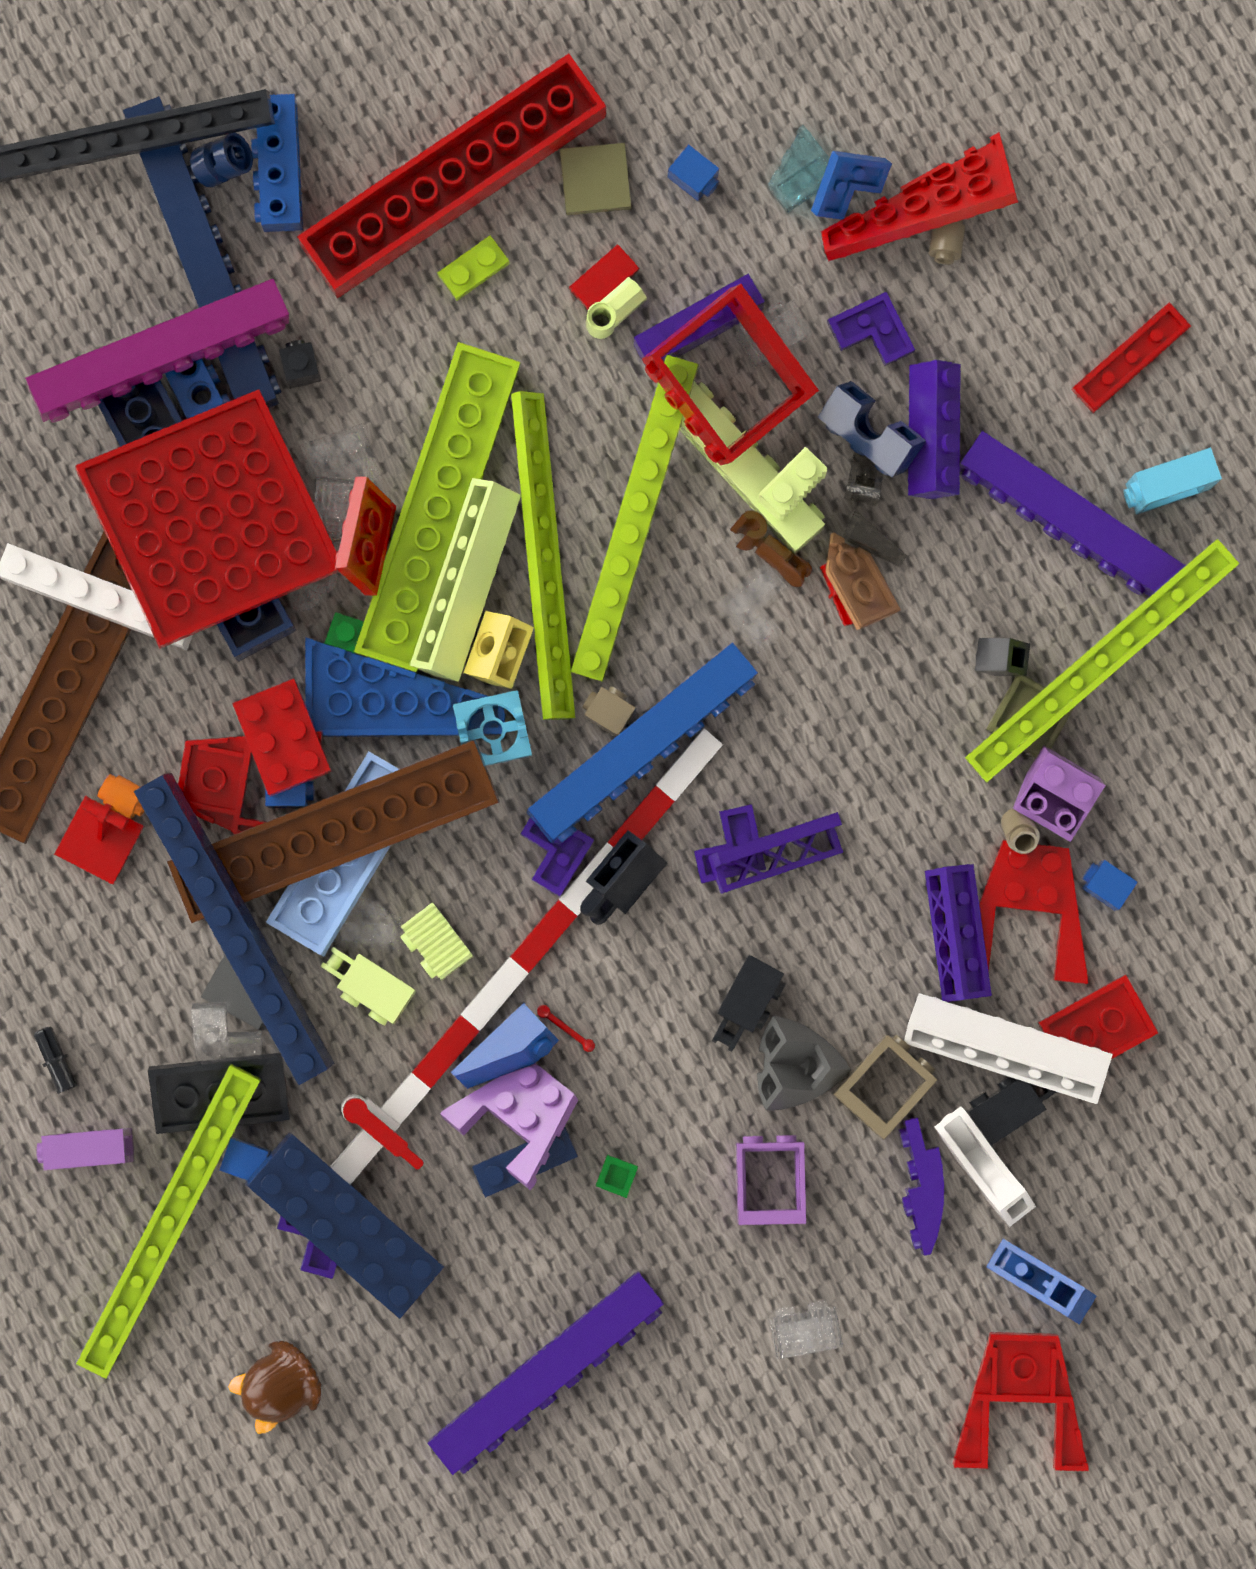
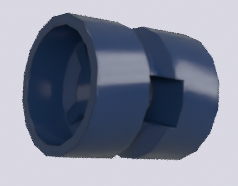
M231 133L195 148L191 153L190 163L197 180L205 187L213 188L230 179L248 173L253 165V155L246 140L237 133Z

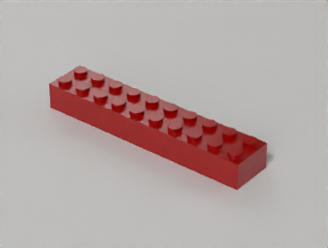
M568 53L298 235L297 238L300 246L338 299L606 118V105Z

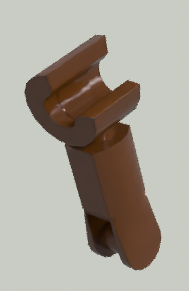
M752 510L746 511L730 528L735 534L742 533L745 535L737 544V548L748 551L756 546L757 550L754 553L778 571L791 586L801 587L805 582L804 577H808L812 573V567L807 561L792 553L771 534L766 538L764 537L767 532V523L760 513Z

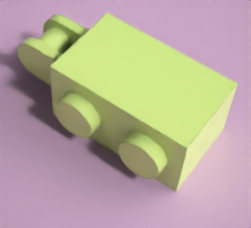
M333 947L331 949L333 954L327 963L323 962L321 964V967L341 980L337 988L343 991L340 997L356 1008L362 1003L371 1009L368 1016L384 1026L388 1021L395 1024L417 990L363 955L358 954L356 959L353 960ZM344 960L351 964L345 975L337 971Z

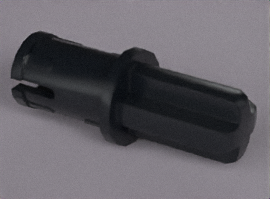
M46 1027L34 1033L45 1061L42 1065L48 1068L57 1089V1094L78 1086L66 1061L68 1054H63L53 1028Z

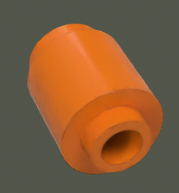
M109 774L97 797L103 800V804L108 803L112 805L113 810L130 819L134 818L135 815L142 816L145 812L134 793L140 786L121 775L116 777Z

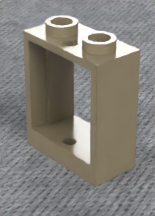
M885 1035L832 1094L883 1140L937 1081L932 1075L935 1069L922 1057L915 1060L907 1052L911 1047L898 1035H895L893 1038ZM889 1048L924 1081L885 1123L856 1097L850 1089L880 1055Z

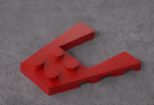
M316 731L322 743L323 731ZM245 736L186 740L178 781L181 791L197 817L212 824L215 823L234 834L267 822L241 817L252 752Z
M1003 840L979 900L988 971L996 907L1060 914L1053 980L1088 984L1069 848L1037 845L1032 852L1020 854L1012 850L1008 846L1007 841Z
M990 1332L955 1452L953 1467L988 1469L990 1401L1055 1403L1054 1470L1089 1471L1058 1334Z

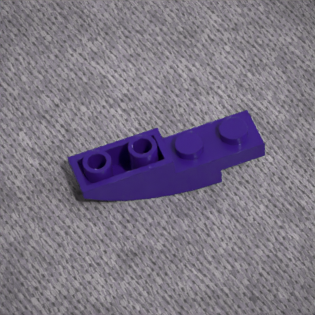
M914 1117L902 1120L904 1128L898 1129L902 1147H909L912 1159L906 1161L911 1181L917 1180L918 1186L905 1189L907 1196L902 1197V1203L906 1217L912 1216L915 1229L910 1230L913 1247L915 1250L920 1249L921 1254L926 1256L932 1253L942 1221L944 1176L939 1147L925 1149L918 1118Z

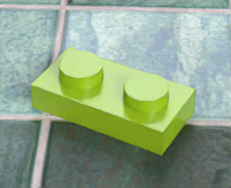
M489 235L441 269L437 274L455 300L458 301L509 265L510 262L491 235Z

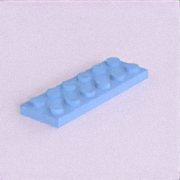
M368 751L345 791L400 769ZM390 846L288 885L266 923L324 957Z

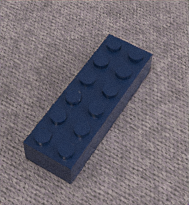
M291 1133L285 1136L244 1183L399 1319L444 1268L443 1265Z

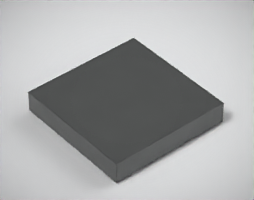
M224 955L201 998L260 1030L263 1021L229 960ZM280 965L286 978L289 979L292 971Z

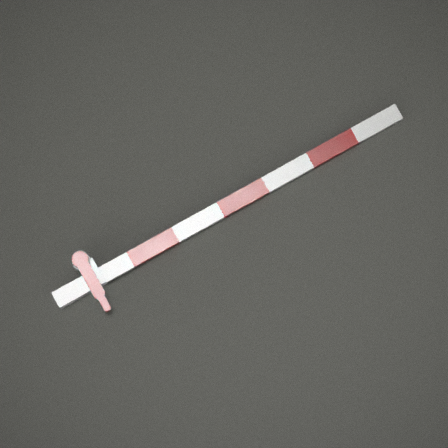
M705 728L701 730L384 1105L380 1108L370 1098L364 1099L357 1094L348 1095L341 1103V1111L344 1118L351 1123L358 1124L362 1128L330 1166L346 1182L351 1184L383 1146L394 1156H401L415 1169L418 1170L423 1166V1160L408 1148V1143L395 1131L581 913L580 905L593 889L586 880L627 830L643 840L722 747L723 744Z

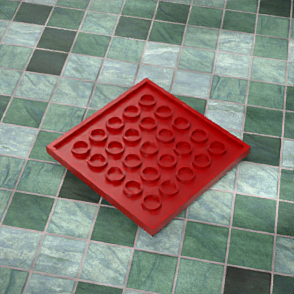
M259 389L75 465V470L160 649L339 572L335 568L336 549Z

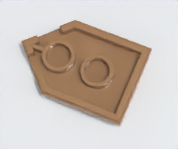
M834 532L830 534L826 574L856 630L863 629L901 611L871 554L860 547L856 549L848 545L843 537Z

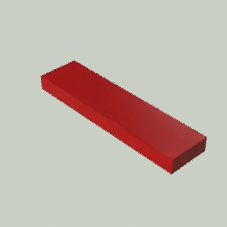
M1169 302L1071 390L1092 413H1095L1182 336L1191 325Z

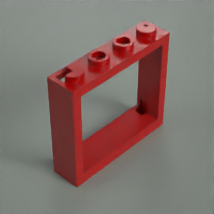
M742 284L729 288L642 358L646 365L645 371L655 383L659 382L666 392L664 396L667 402L674 409H679L686 419L684 423L687 429L694 436H699L705 445L704 451L713 462H718L720 466L733 462L819 391ZM727 305L792 393L791 396L728 447L661 359Z

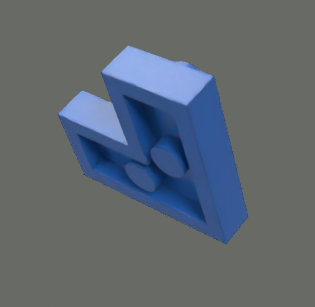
M832 151L811 211L818 217L844 219L854 190L881 194L892 163L886 158Z

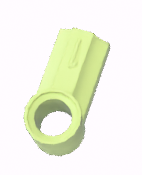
M628 277L603 300L591 305L586 318V328L589 334L598 339L610 336L615 327L647 300L641 287ZM602 314L607 316L610 322L606 326H597L592 319L594 316Z

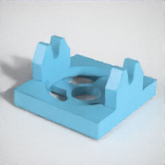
M518 690L453 704L461 745L481 738L491 744L493 755L481 752L486 766L532 756ZM497 705L507 709L516 720L503 723L495 717L493 706ZM483 708L485 720L481 723L480 728L467 731L473 714L478 709ZM490 721H496L502 726V734L496 740L487 739L483 734L484 725ZM518 730L514 744L507 751L503 752L501 741L505 734Z

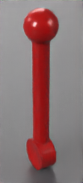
M541 1005L538 1007L537 1014L539 1017L549 1019L582 1044L584 1051L592 1052L595 1049V1042L593 1040H586L550 1013L548 1006Z

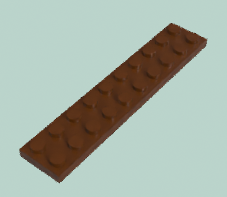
M104 531L84 573L132 591ZM67 605L0 740L1 833L24 844L27 843L131 631L130 628Z
M473 740L215 842L212 846L245 903L497 804L500 800L476 740ZM172 860L167 861L191 924L204 919Z

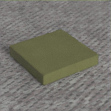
M625 143L560 149L566 216L631 209Z
M1015 676L985 730L990 733L995 732L1045 687L1027 676ZM1073 709L1023 752L1036 758L1043 746L1051 749Z

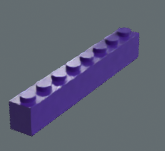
M984 431L979 434L960 463L961 477L974 486L980 483L990 490L988 495L1001 504H1005L1007 501L1017 508L1015 512L1021 518L1028 522L1037 521L1044 526L1043 531L1048 536L1057 541L1061 538L1072 545L1070 549L1084 559L1090 556L1100 563L1098 568L1111 577H1115L1117 574L1127 581L1126 587L1138 595L1142 596L1145 593L1151 596L1186 566Z
M638 1270L430 1438L427 1444L452 1475L459 1470L462 1474H465L479 1462L476 1456L484 1449L490 1453L505 1441L502 1437L505 1432L510 1428H513L516 1432L531 1420L528 1415L538 1406L541 1410H544L558 1398L555 1395L557 1390L564 1385L569 1389L584 1377L581 1371L589 1364H592L595 1368L610 1356L607 1351L617 1342L620 1346H623L636 1335V1332L633 1330L643 1321L648 1325L663 1313L660 1307L664 1305V1302Z

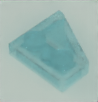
M804 124L799 127L797 136L790 149H787L779 169L774 172L768 183V189L787 213L818 192L830 159Z

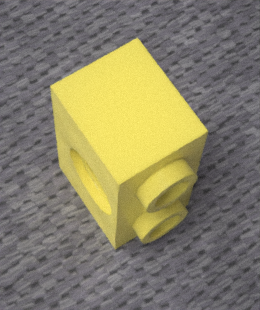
M485 611L463 673L487 684L512 689L534 627L511 616Z

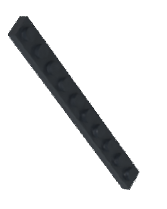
M264 89L0 146V182L274 125L270 92Z

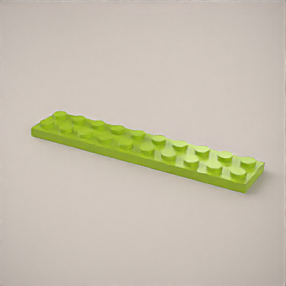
M460 342L457 343L384 561L377 596H372L354 653L418 674L419 669L410 666L471 480L472 478L483 479L521 365L519 361Z

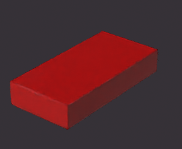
M617 244L569 286V290L588 310L591 305L603 300L628 277L632 278L640 268Z

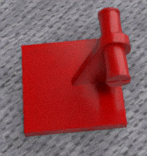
M85 796L54 855L114 885L145 826L112 810V805L108 803L103 805Z

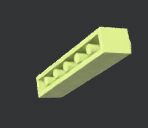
M694 381L690 398L728 447L742 436L746 430L741 433L733 424L736 422V419L724 406L719 409L711 400L714 395L709 388L702 382L697 385ZM683 417L680 431L749 507L764 517L770 530L792 553L796 554L824 529L825 523L822 520L825 517L813 503L808 506L802 499V502H798L797 507H794L788 516H784L783 521H778L758 502L759 493L779 474L780 467L769 455L765 457L761 455L756 449L758 446L757 442L733 462L720 466L718 462H713L704 451V443L699 436H694L687 429L684 423L686 419Z
M472 478L410 666L439 678L459 682L503 548L506 544V539L521 497L520 494L494 481Z

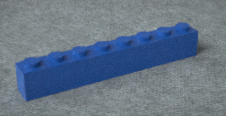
M732 642L530 806L526 813L551 843L557 839L564 842L577 831L574 827L576 823L583 818L588 822L603 810L600 806L603 801L608 797L614 801L628 789L625 783L634 776L640 780L654 768L651 764L652 761L660 755L666 759L680 747L676 743L684 735L691 738L704 728L705 725L702 721L712 713L716 718L730 706L727 700L737 693L742 697L756 685L752 680L758 672Z

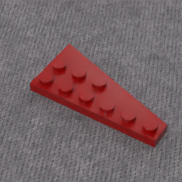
M1000 132L989 137L991 142L977 150L973 146L964 151L965 157L955 163H942L901 186L902 192L887 200L883 196L874 201L876 207L863 214L853 213L822 230L821 235L828 262L1018 203Z

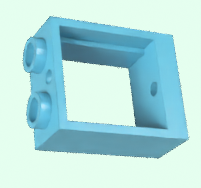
M1210 447L1136 472L1126 483L1127 489H1124L1123 493L1128 507H1134L1137 515L1211 490L1222 477Z

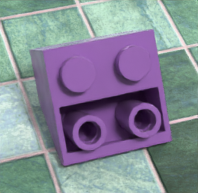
M1043 746L1026 773L1013 809L1071 842L1106 785L1096 775Z

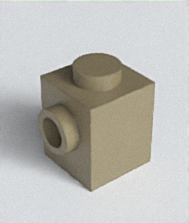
M611 686L609 690L601 687L598 693L592 691L582 708L587 710L584 715L585 719L617 737L625 729L636 707L625 701L628 697L627 695Z

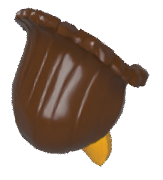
M287 1341L270 1343L269 1348L272 1349V1353L257 1360L247 1373L236 1376L228 1386L231 1392L241 1395L245 1411L256 1419L255 1430L258 1434L269 1432L278 1422L294 1417L305 1405L309 1406L311 1411L316 1410L321 1400L322 1384L319 1381V1377L316 1376V1370L312 1368V1364L306 1358V1355Z

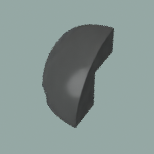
M773 1016L768 1023L759 1047V1051L765 1054L764 1070L757 1073L758 1089L765 1110L788 1109L811 1101L833 1088L851 1071L840 1053L810 1028L779 1016Z

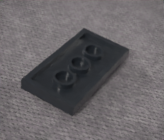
M281 1053L149 1066L148 1078L156 1134L197 1130L231 1064L261 1079L237 1126L290 1120L284 1061Z

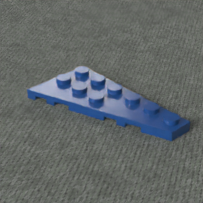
M305 637V705L315 730L323 731V737L459 736L453 704L488 697L475 691L463 689ZM494 705L495 717L504 723L505 708ZM483 708L478 709L473 714L467 731L480 728L481 723L485 720ZM490 721L484 725L483 734L484 736L501 735L502 726L496 721Z

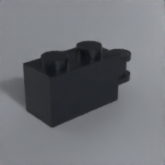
M627 830L586 880L593 889L582 901L580 911L585 916H590L591 921L596 925L605 923L617 908L626 914L667 865V862L648 844Z
M748 955L716 1013L723 1017V1020L712 1042L716 1043L719 1041L728 1046V1050L732 1052L744 1030L753 1033L755 1027L761 1030L770 1015V1012L765 1010L771 998L777 1001L786 985L785 982L781 981L784 973ZM728 1020L740 1026L735 1035L724 1029Z
M1008 1076L997 1083L999 1090L988 1096L986 1092H983L969 1102L971 1108L966 1113L992 1146L1047 1110L1042 1102L1057 1092L1042 1087L1045 1092L1038 1096L1032 1088L1034 1084Z

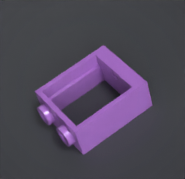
M132 1128L41 1136L42 1143H37L38 1163H43L44 1170L134 1161Z
M796 1135L776 1136V1142H763V1136H743V1143H736L738 1225L806 1224L804 1142H797ZM794 1151L796 1209L746 1210L745 1152Z

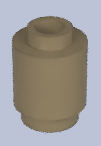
M963 220L932 229L929 255L935 258V262L950 265L954 263V260L961 258L965 234Z
M1013 808L1008 810L1001 819V827L1008 846L1020 854L1032 852L1037 847L1040 839L1035 821Z

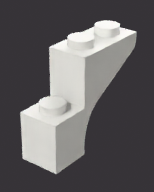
M962 1107L946 1115L935 1126V1129L955 1160L977 1184L986 1200L1009 1227L1036 1207L1027 1191L1008 1170Z

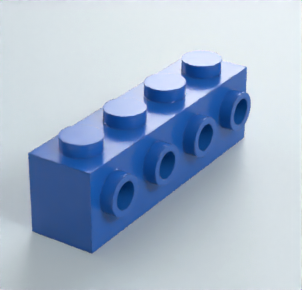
M295 94L270 95L275 124L257 128V138L251 139L253 159L258 158V171H253L254 191L259 190L260 203H254L256 223H261L264 232L303 230L297 100Z

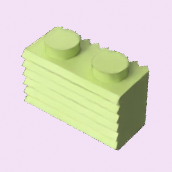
M805 447L759 493L757 500L778 521H783L784 516H788L789 512H792L793 508L797 507L798 502H802V499L806 498L807 493H811L812 488H815L817 483L821 482V479H825L827 467Z
M433 902L401 926L405 932L400 936L411 952L418 949L425 958L420 964L432 979L438 976L440 980H444L474 957Z

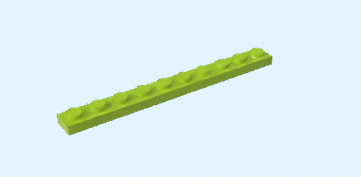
M666 355L664 363L690 396L699 364ZM659 382L571 669L572 673L602 682L606 675L684 417L679 409H674L667 402L664 396L666 392Z
M519 391L512 393L511 397L543 720H569L576 717L544 393Z
M1216 539L971 751L965 759L987 783L1240 563L1219 539Z
M232 1064L229 1066L76 1363L77 1365L105 1379L108 1377L261 1080L260 1078Z

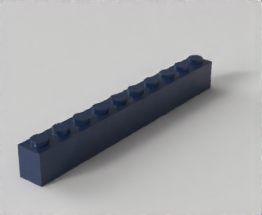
M160 96L124 109L123 113L125 118L128 119L172 108L170 104L164 106ZM186 144L139 153L198 307H203L242 291L240 284L233 286L229 274L235 273L229 255L222 256L218 244L223 243V239L217 224L211 226L206 216V214L212 212L205 194L198 195L195 184L200 182L194 176L191 165L187 166L183 154L189 153ZM254 340L244 347L238 348L236 345L224 349V353L218 358L234 399L259 389L268 408L278 405L279 402L276 395L282 392L275 374L268 376L265 364L270 363L264 345L257 346Z
M173 774L161 775L134 791L136 797L298 1085L328 1070L335 1064Z

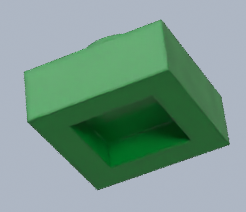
M335 612L325 644L354 653L364 621Z
M607 1154L595 1186L627 1198L638 1166Z

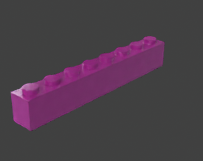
M270 279L25 378L27 387L42 421L58 422L67 418L70 415L69 412L81 407L82 410H87L100 404V399L107 396H123L129 393L134 385L142 382L145 385L155 383L163 378L162 374L175 370V372L185 371L194 365L193 362L204 357L206 360L217 358L224 353V349L236 345L238 348L244 347L255 340L254 337L263 333H267V335L276 334L284 330L285 324L289 323V312L274 279Z

